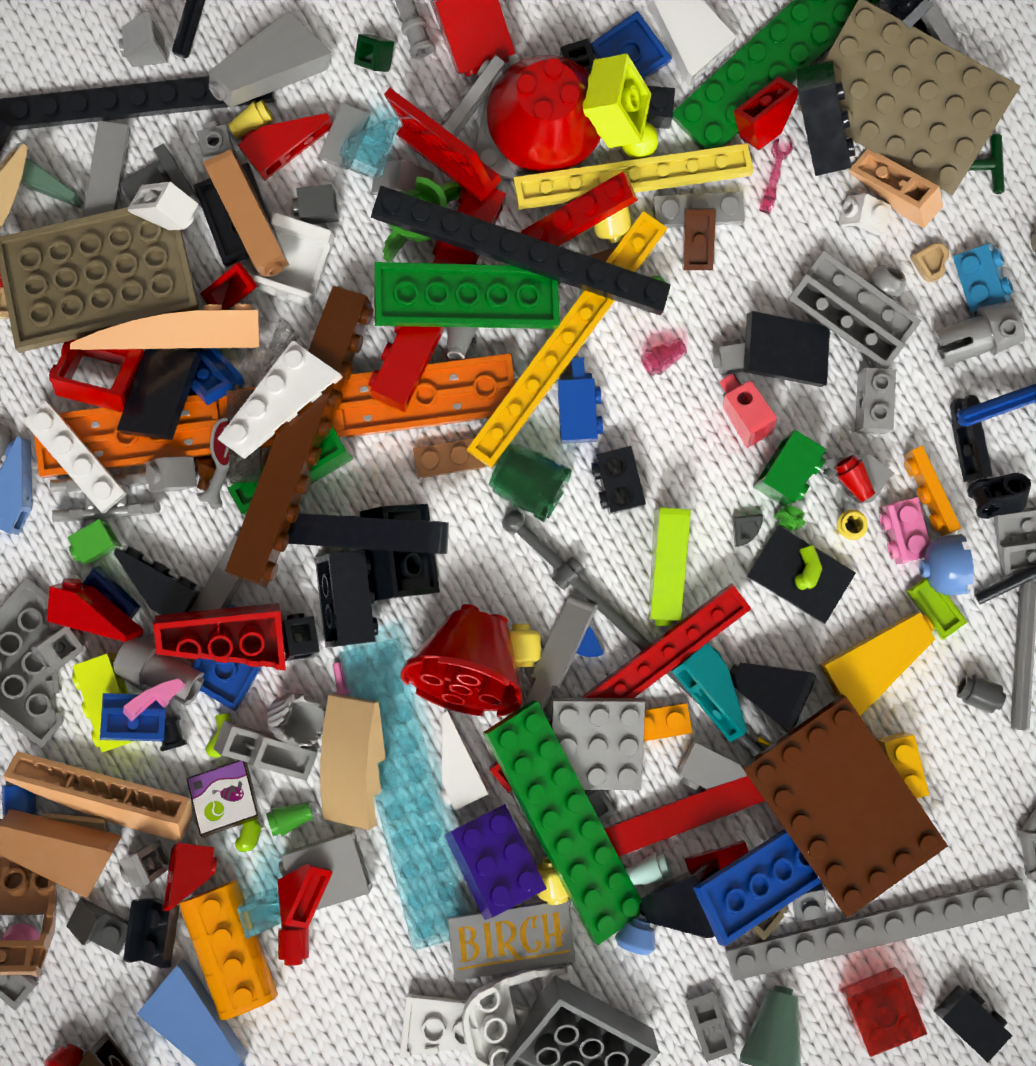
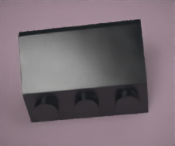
M428 504L381 506L359 511L360 517L430 521ZM364 549L365 556H368L371 562V573L368 575L369 587H372L374 590L375 601L440 593L435 554Z
M365 550L329 553L315 558L325 648L376 642L375 635H378V622L376 617H373L371 606L374 605L375 595L373 588L369 587L368 575L371 573V562L369 557L365 556Z

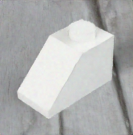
M172 182L141 185L127 210L167 230H183L193 222L195 217L194 211L198 203Z

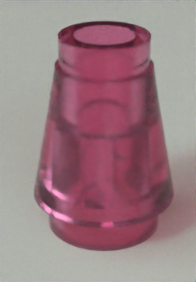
M677 338L647 348L645 353L641 355V362L650 376L662 375L683 355L687 354V349L683 341Z

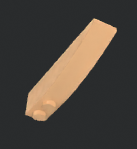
M217 304L203 305V310L161 314L106 328L71 342L70 349L261 348L260 311L253 310L252 304H235L234 310H222V305Z
M19 751L16 752L3 775L4 780L63 806L96 818H104L106 821L178 842H182L193 817L191 801L188 797Z

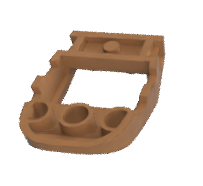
M1 855L0 915H44L39 940H0V975H33L34 977H39L55 933L57 883Z

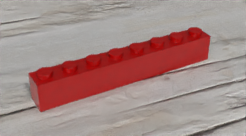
M494 188L483 202H480L465 189H462L457 201L460 204L457 212L496 224L505 205L506 193ZM437 240L432 252L435 255L432 263L476 265L480 255ZM396 326L394 333L397 336L393 344L387 343L382 353L381 359L384 362L380 371L375 369L370 377L368 386L371 387V397L405 412L446 327Z

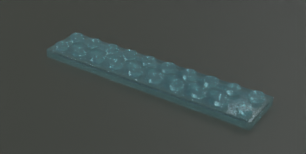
M399 638L340 652L339 655L349 695L379 701L386 759L378 763L381 793L375 796L413 951L449 942L447 917L468 914L454 856L444 837L448 832L411 684L409 682L408 685H405L401 679V670L405 661Z

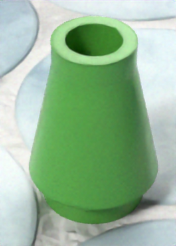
M308 802L272 808L273 811L266 813L273 837L279 834L284 836L313 819Z

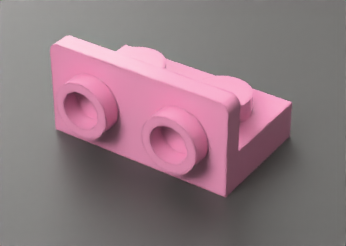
M918 497L881 506L882 513H879V522L884 531L887 530L890 541L887 542V551L892 560L895 559L896 565L924 558V553L930 544V539Z

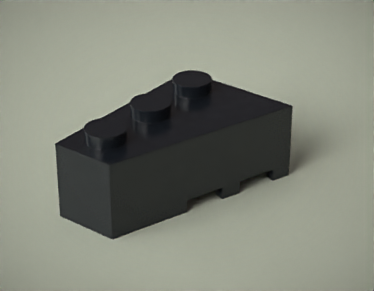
M833 60L796 69L798 96L815 176L851 168L850 157L856 156L853 137L847 139L845 129L850 128L848 111L841 109L840 100H844L845 95L842 81L836 82Z

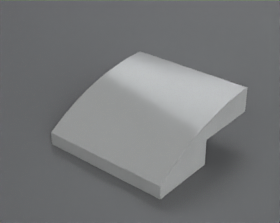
M1036 507L995 516V535L1003 575L1012 576L1036 565Z

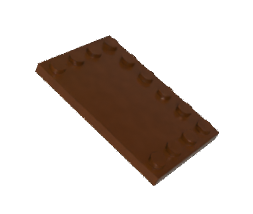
M843 694L741 766L847 918L948 847L851 702Z

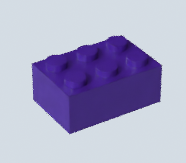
M505 804L444 835L484 920L493 918L547 889Z

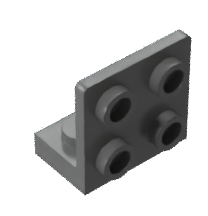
M164 143L153 149L158 160L120 182L130 202L134 199L141 185L172 182L197 202L198 206L201 205L179 165Z

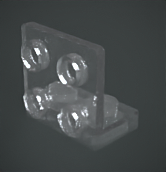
M260 316L261 348H247L238 372L262 381L291 341L296 342L295 330L286 319L280 317L279 321L275 322Z

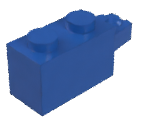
M584 357L573 358L571 361L572 374H565V380H558L557 384L561 444L596 442L598 434H603L602 416L596 415V404H601L600 386H595L592 373H585Z

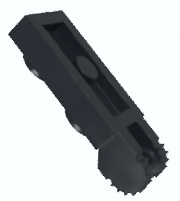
M970 394L963 399L952 400L950 413L953 424L951 425L963 482L992 477L991 461L987 451L982 422L968 427L960 426L956 416L959 410L979 404V399L975 394Z

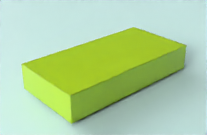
M926 577L906 590V593L922 615H926L930 619L935 633L941 640L946 639L968 623L948 595L936 592L928 584Z

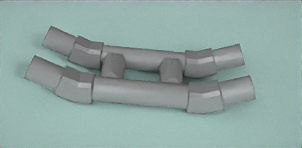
M146 472L113 476L126 492L127 486L149 484L146 480ZM73 479L50 480V492L82 491ZM85 494L86 508L52 510V521L69 522L147 515L160 512L161 505L158 501L128 504V498L125 495L106 513H101Z

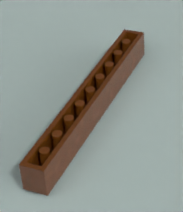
M333 286L308 352L340 373L343 378L336 384L332 383L321 392L322 395L313 403L310 401L297 412L298 415L290 422L286 421L279 427L225 572L234 577L267 588L269 582H272L277 575V560L280 552H284L289 542V535L287 533L290 525L295 523L299 516L300 506L298 504L302 494H306L311 482L309 477L312 466H316L320 460V445L323 437H327L332 427V420L330 419L334 409H338L343 396L341 389L344 381H348L353 371V364L351 362L354 354L359 353L363 344L362 333L365 325H369L373 318L374 309L366 295Z

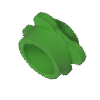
M782 505L781 510H778L777 514L773 516L779 521L778 524L789 530L801 529L802 525L804 526L806 523L803 520L805 513L790 505Z

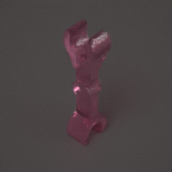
M779 139L775 140L771 148V154L775 158V163L769 176V186L763 194L759 207L760 212L767 214L771 212L775 204L777 189L775 186L780 177L782 160L788 158L793 148L792 143L789 142L786 152L779 151L777 148Z

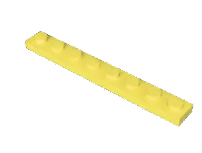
M746 143L514 177L513 184L518 210L569 203L622 171L628 175L634 192L638 193L751 176L754 170L749 146Z

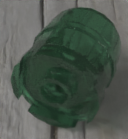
M510 444L502 454L492 473L489 487L492 488L493 493L509 502L511 506L534 514V518L545 523L564 493L563 483H569L573 469L564 464L559 466L539 451L535 452L519 444L516 446Z

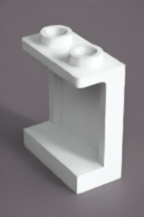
M274 212L271 225L275 228L283 252L290 265L284 267L283 271L275 276L262 277L259 273L258 276L254 275L253 280L259 287L258 292L271 297H275L276 293L287 296L286 300L299 306H303L304 302L313 305L335 237L331 230Z

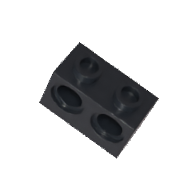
M632 446L596 454L594 457L595 462L591 463V468L595 481L600 480L603 491L598 492L602 510L608 509V513L611 515L645 506L646 502ZM610 459L619 461L622 467L621 472L616 475L608 473L605 468L606 461ZM617 488L625 489L629 494L628 502L625 504L615 502L613 491Z

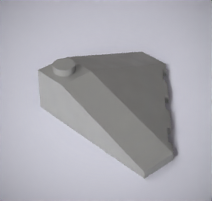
M25 578L0 606V718L40 748H43L62 725L61 712L57 713L55 694L59 693L57 670L55 672H48L31 647L53 633L54 629L53 627L49 628V622H47L49 595L28 578Z

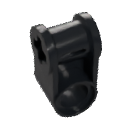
M1021 473L979 479L968 486L967 493L975 501L977 516L982 519H989L997 515L1022 511L1027 505L1031 480Z

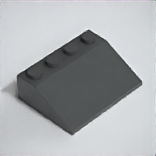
M555 975L536 998L504 1061V1066H649L659 1055L660 1051L653 1028Z

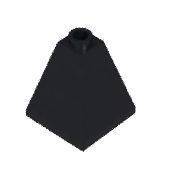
M742 662L739 665L734 663L729 672L734 688L789 732L795 728L817 679L816 675L811 672Z
M718 858L711 859L648 892L641 898V903L639 904L642 916L646 917L647 922L704 938H713L715 935L693 887L721 870Z

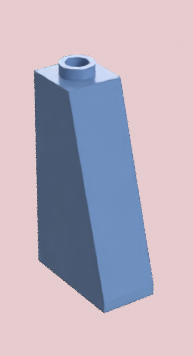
M182 959L138 1011L137 1015L197 1066H246L242 1061L247 1051L228 1022L219 1019L212 998L189 963Z

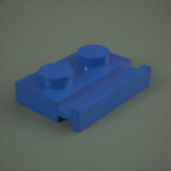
M209 348L204 352L201 350L195 352L201 357L191 388L207 406L232 392L234 386L238 384L243 386L245 384L243 376L217 348Z
M103 693L100 740L164 742L166 709L155 700L131 722L123 713V709L127 703L140 694Z

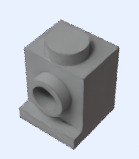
M211 121L203 124V130L196 131L203 162L229 149L236 156L231 134L226 124L220 125L218 121ZM218 140H219V142H218L217 145H215V146H211V145H210V142H214V141H218Z
M740 339L722 342L723 346L717 350H711L712 364L714 368H718L719 375L744 371L745 340L744 343H741Z
M61 626L31 647L48 672H55L85 650L81 645L83 638L79 632L66 626ZM57 641L63 644V650L60 653L55 652L53 648Z

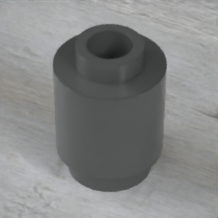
M964 675L956 693V696L961 698L963 703L991 714L996 709L1000 710L1006 699V693H1003L1002 685L977 675Z

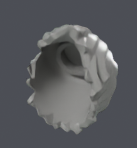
M288 692L277 697L270 705L267 713L268 729L277 739L298 748L301 746H312L321 738L326 711L321 707V702L316 701L314 697Z

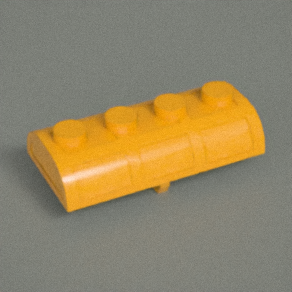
M237 879L179 903L220 1020L234 1018L261 1007L278 997L274 979Z

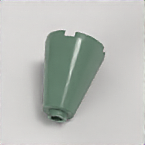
M775 985L774 991L767 990L740 1053L739 1062L752 1066H801L798 997L792 995L793 989Z

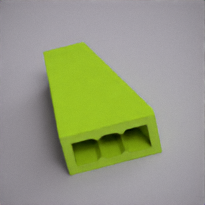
M659 508L654 512L648 619H655V626L673 627V621H681L691 509Z

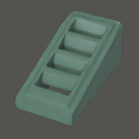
M26 158L21 183L24 186L78 208L82 207L83 201L73 190L34 161Z

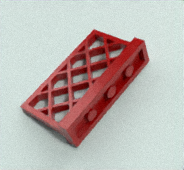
M389 88L384 93V96L402 124V127L396 133L399 140L480 202H483L502 181L499 174L480 161L476 151L393 89Z

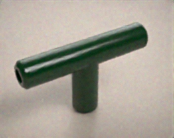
M992 134L990 136L991 158L975 159L968 171L991 170L992 193L1002 194L1005 192L1002 135Z

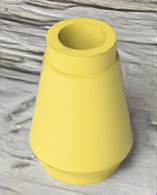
M260 100L257 103L253 101L228 123V126L235 138L239 139L251 130L256 131L261 126L269 125L275 120L266 103Z
M847 510L840 515L836 529L846 539L857 540L865 535L868 529V521L862 512ZM847 521L851 525L850 530L846 529L845 524L847 523Z

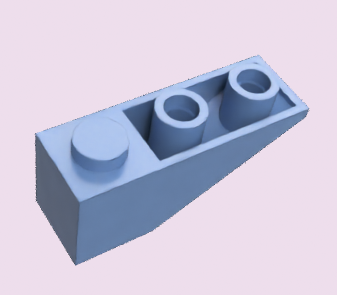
M17 436L15 441H11L5 451L6 459L0 468V530L14 535L20 534L32 510L31 441Z

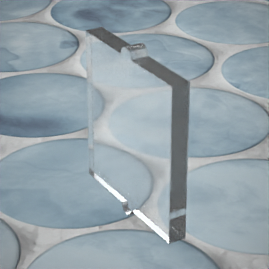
M957 473L939 480L961 529L979 522L980 519L977 516L971 498L968 496L961 474ZM917 490L913 491L915 498L918 497ZM918 497L923 517L933 540L941 537L940 533L936 532L930 523L929 516L931 513L927 504H923Z

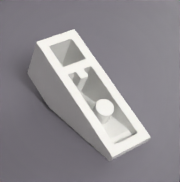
M448 709L442 713L443 788L440 789V793L446 805L452 804L456 811L488 795L489 790Z

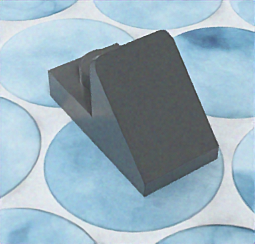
M80 898L66 927L82 945L86 946L92 941L119 955L125 946L128 921L84 898Z

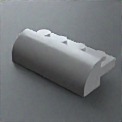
M824 250L788 298L793 304L884 369H888L922 321Z

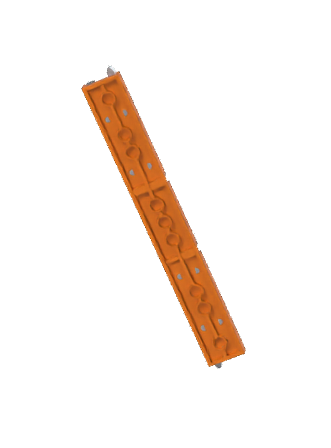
M511 353L428 364L405 412L371 397V387L368 386L373 372L351 374L350 379L344 381L341 389L343 393L341 404L338 409H334L330 420H332V427L336 430L339 437L350 438L489 419L515 385ZM256 387L233 390L208 406L198 395L188 396L173 440L122 434L116 430L122 412L103 407L59 414L107 470L146 465V462L161 457L212 456L210 438L216 422L222 418H233ZM27 428L26 434L33 436L35 439L39 477L49 478L69 475L33 432ZM278 429L275 430V434L256 450L272 448Z

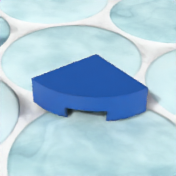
M591 627L587 629L576 652L581 656L597 657L604 654Z

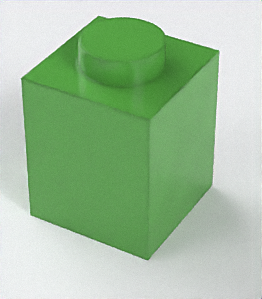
M101 519L67 537L71 543L69 546L71 555L77 562L81 561L82 564L91 565L115 551L116 548L122 547L108 521Z

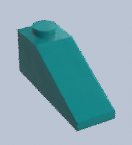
M706 643L671 672L726 738L732 742L743 736L747 732V727L728 666L722 660L720 653L711 647L709 643Z

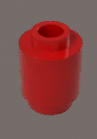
M281 922V928H278V959L284 960V965L287 966L302 965L303 959L309 958V927L305 929L284 925Z

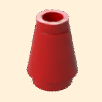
M855 454L846 457L834 466L837 472L835 476L857 497L859 502H863L875 494L862 459L858 460Z

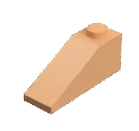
M868 148L849 169L850 173L885 203L892 205L891 208L898 214L922 228H925L943 207L938 185Z

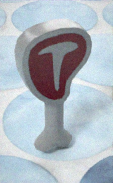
M233 418L218 420L211 433L210 451L215 461L216 469L209 488L199 493L197 498L199 501L208 502L212 509H218L222 506L220 491L228 471L233 467L234 462L237 458L241 457L217 439Z

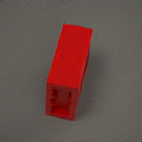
M76 340L64 342L61 349V357L57 365L54 364L49 374V381L52 382L55 395L123 413L143 358L144 350L70 349V343ZM83 356L121 365L111 389L72 380Z

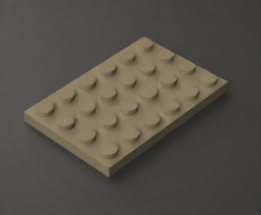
M866 0L857 1L824 62L833 60L836 82L842 81L845 99L840 100L841 109L848 111L850 128L845 129L846 136L848 138L853 137V141L931 181L951 195L957 190L1021 85L913 26L909 29L899 18ZM799 104L797 110L802 112L801 106Z
M128 207L0 236V273L15 349L21 353L80 339L100 330L132 320L167 313L199 310L182 230H167L130 213L127 210Z

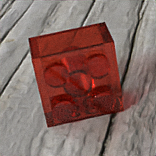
M896 967L839 989L860 1044L869 1057L928 1034L905 976Z

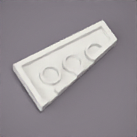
M291 341L217 439L245 459L275 434L276 429L286 421L290 422L298 415L297 412L310 401L313 403L322 395L321 392L332 383L336 384L343 377L303 347Z
M407 994L399 1059L410 1058L412 1055L438 1054L440 1051L467 1050L462 1030V1014L467 1000ZM513 1005L519 1033L528 1016V1007Z

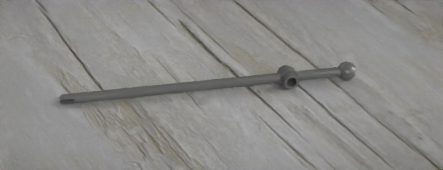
M512 510L502 520V527L505 531L511 534L517 533L557 571L551 579L565 591L569 585H572L589 602L598 606L597 609L641 651L651 644L581 578L580 574L585 568L574 557H571L567 562L563 561L524 524L525 517L521 512ZM669 671L667 675L695 701L675 675ZM747 733L736 739L754 757L764 750Z

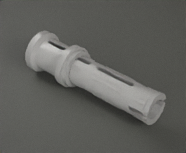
M395 0L403 21L401 25L402 34L407 36L411 47L409 50L410 56L418 59L430 55L435 50V44L429 39L426 31L427 22L419 15L414 0Z

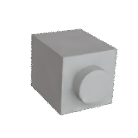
M194 456L161 457L146 462L145 476L149 483V492L182 491L197 486Z

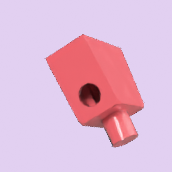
M731 374L721 380L719 384L726 393L723 409L746 448L773 434L777 417L753 382L748 381L741 385L735 374Z

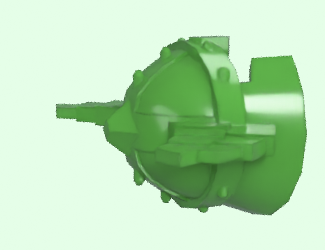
M416 177L415 189L409 190L404 194L447 208L449 202L459 197L462 187L456 182H447L439 186L430 179ZM390 225L393 231L384 242L386 245L382 251L384 253L383 259L387 262L394 259L408 240L418 243L429 241L432 238Z

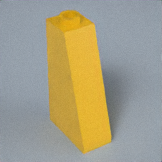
M912 612L820 663L819 666L836 697L838 698L842 694L845 695L859 716H861L935 640L932 631H934L933 624L926 615L922 616L921 612Z

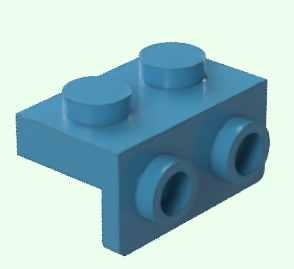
M985 244L953 256L970 313H976L977 309L982 306L1011 301L1010 294L1014 293L1013 286L1009 277H1004L1001 266L1005 265V261L999 248L995 249L994 245Z

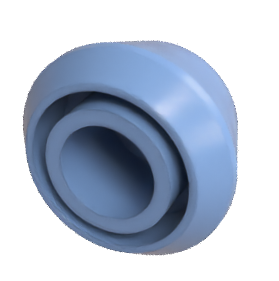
M633 917L630 923L626 922L623 928L615 935L618 946L627 951L640 955H649L656 949L655 930L650 927V923L644 918Z

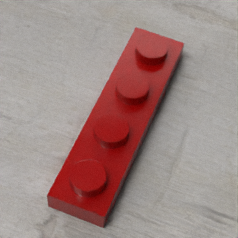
M622 171L525 228L521 233L560 246L638 201L628 175Z

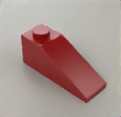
M324 113L261 126L256 131L251 130L242 137L238 147L262 179L266 181L329 132L333 123L330 116Z
M66 578L63 579L62 583L49 586L47 622L123 642L143 635V629L96 588L82 584L81 580Z

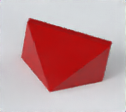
M238 262L203 290L200 295L208 305H222V310H229L258 286L243 265Z
M306 864L277 880L280 917L284 925L308 929L332 876V870Z

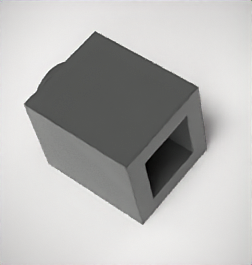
M332 184L296 188L297 198L292 199L294 215L299 216L301 221L310 224L339 222L336 192Z

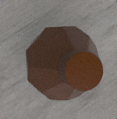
M198 458L196 462L200 478L197 488L206 491L210 486L216 465L213 458Z

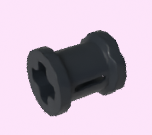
M180 715L165 718L164 742L160 746L161 751L187 744V740L182 737L179 725Z

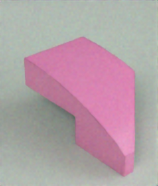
M174 679L156 685L124 706L123 713L132 722L155 700L165 708L171 702L170 699L181 691L185 684L180 679Z

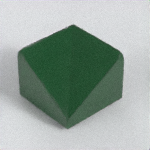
M358 34L354 64L373 71L388 72L391 66L394 41L371 34Z

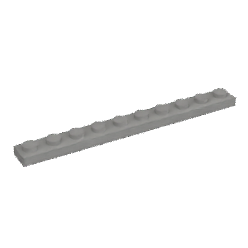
M1016 877L766 938L765 940H757L725 948L732 979L737 981L1028 910L1030 907L1023 879Z

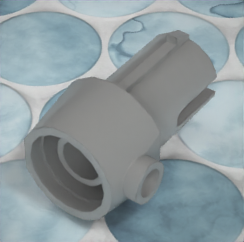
M1009 300L979 307L976 317L933 331L934 343L940 342L942 346L963 339L960 342L937 349V353L944 366L955 367V363L989 351L996 355L1023 342L1025 340V332L1017 307Z
M152 633L148 634L147 637L139 636L124 642L113 664L114 673L139 690H143L148 686L152 688L170 680L180 679L185 684V687L173 699L184 705H189L196 699L204 682L203 672L172 656L156 654L155 637Z

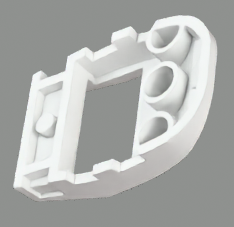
M564 963L515 971L482 986L470 995L463 1009L462 1030L467 1052L475 1065L504 1066V1061L518 1035L509 987L540 977L544 989L555 975L577 987L572 965Z

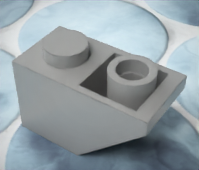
M871 454L856 456L858 460L862 459L875 491L872 497L863 501L864 503L872 502L895 473ZM846 457L826 460L821 468L824 471L822 474L824 478L834 485L840 483L846 488L835 476L837 472L834 469V466ZM849 490L846 492L851 499L860 504L862 503Z

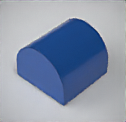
M15 784L1 785L3 817L9 809L30 814L36 813V795Z

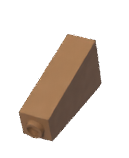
M229 149L204 161L203 164L255 269L262 277L275 276L282 272L284 267L290 264L246 171L232 150Z
M9 809L3 819H0L1 856L85 898H88L121 839V836L115 833L53 820Z

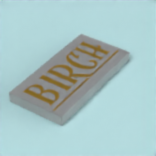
M569 901L558 905L540 902L514 906L487 920H484L481 912L447 917L455 981L575 962Z

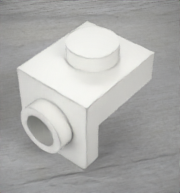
M866 193L848 196L845 198L842 206L839 224L844 227L856 225L875 235L885 234L892 205Z

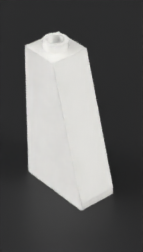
M645 0L688 86L692 85L733 48L737 37L703 0Z

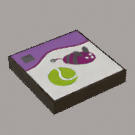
M237 760L186 778L201 837L204 838L261 818L247 762Z

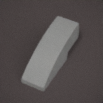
M225 720L214 746V750L222 756L248 762L254 767L306 781L317 755V751L304 746L298 748L282 742L273 735Z

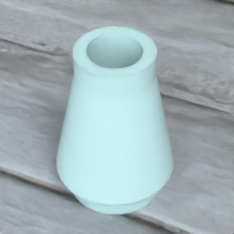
M656 852L632 867L625 869L633 886L666 882V878L672 877L671 867L665 853L658 855Z

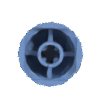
M962 534L948 535L931 542L924 553V559L919 561L921 577H926L928 584L936 592L943 595L955 596L971 592V590L967 589V585L974 582L973 559L971 550H964L962 542H967V539Z

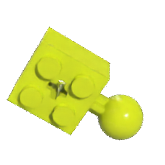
M626 53L594 60L591 74L588 76L586 98L582 105L585 116L590 119L596 128L597 134L602 137L608 148L621 146L625 154L633 159L648 158L655 152L659 141L658 133L653 125L646 122L652 93L629 55Z

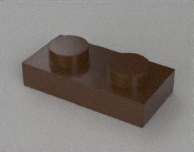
M684 208L683 270H713L715 208Z

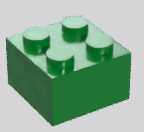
M792 431L782 439L753 488L781 505L795 503L797 500L800 501L810 487L806 483L813 474L816 475L824 465L826 459L822 456L826 449L800 432Z

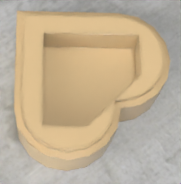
M936 242L913 254L910 259L923 280L933 283L943 277L945 273L944 263L949 258V250L945 244Z

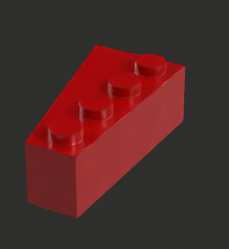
M279 603L155 615L154 637L156 654L190 659L202 658L221 663L233 662L247 664V666L273 667L276 670L286 671Z

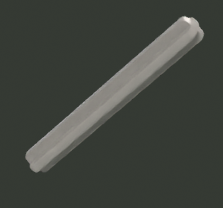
M1029 581L1020 585L1011 728L1026 731L1030 728L1036 636L1035 581Z

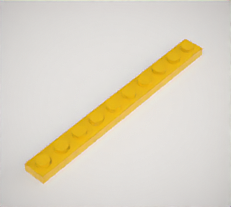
M643 211L606 262L637 272L668 228ZM584 290L561 321L558 329H555L467 448L468 453L492 469L614 304L615 300Z

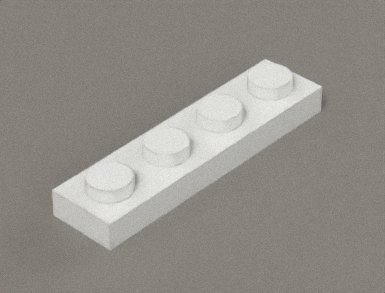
M45 401L23 420L101 513H106L128 494L49 402Z

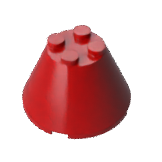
M556 55L528 57L518 61L503 72L494 84L487 104L489 133L500 153L519 168L542 173L571 169L588 158L601 139L597 134L596 128L583 112L582 105L586 98L588 76L590 73L578 63Z
M463 604L461 609L452 612L404 663L401 670L403 683L408 685L410 682L417 688L415 694L433 704L452 711L475 716H483L484 711H497V717L514 713L521 708L523 695L507 626L508 619L500 614L490 615L481 612L474 605Z

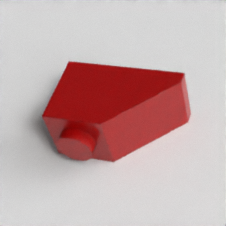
M777 77L734 110L740 139L761 150L779 136L797 100V87Z
M177 843L171 848L163 910L170 911L209 880L211 875L215 874L217 857H213L214 847Z

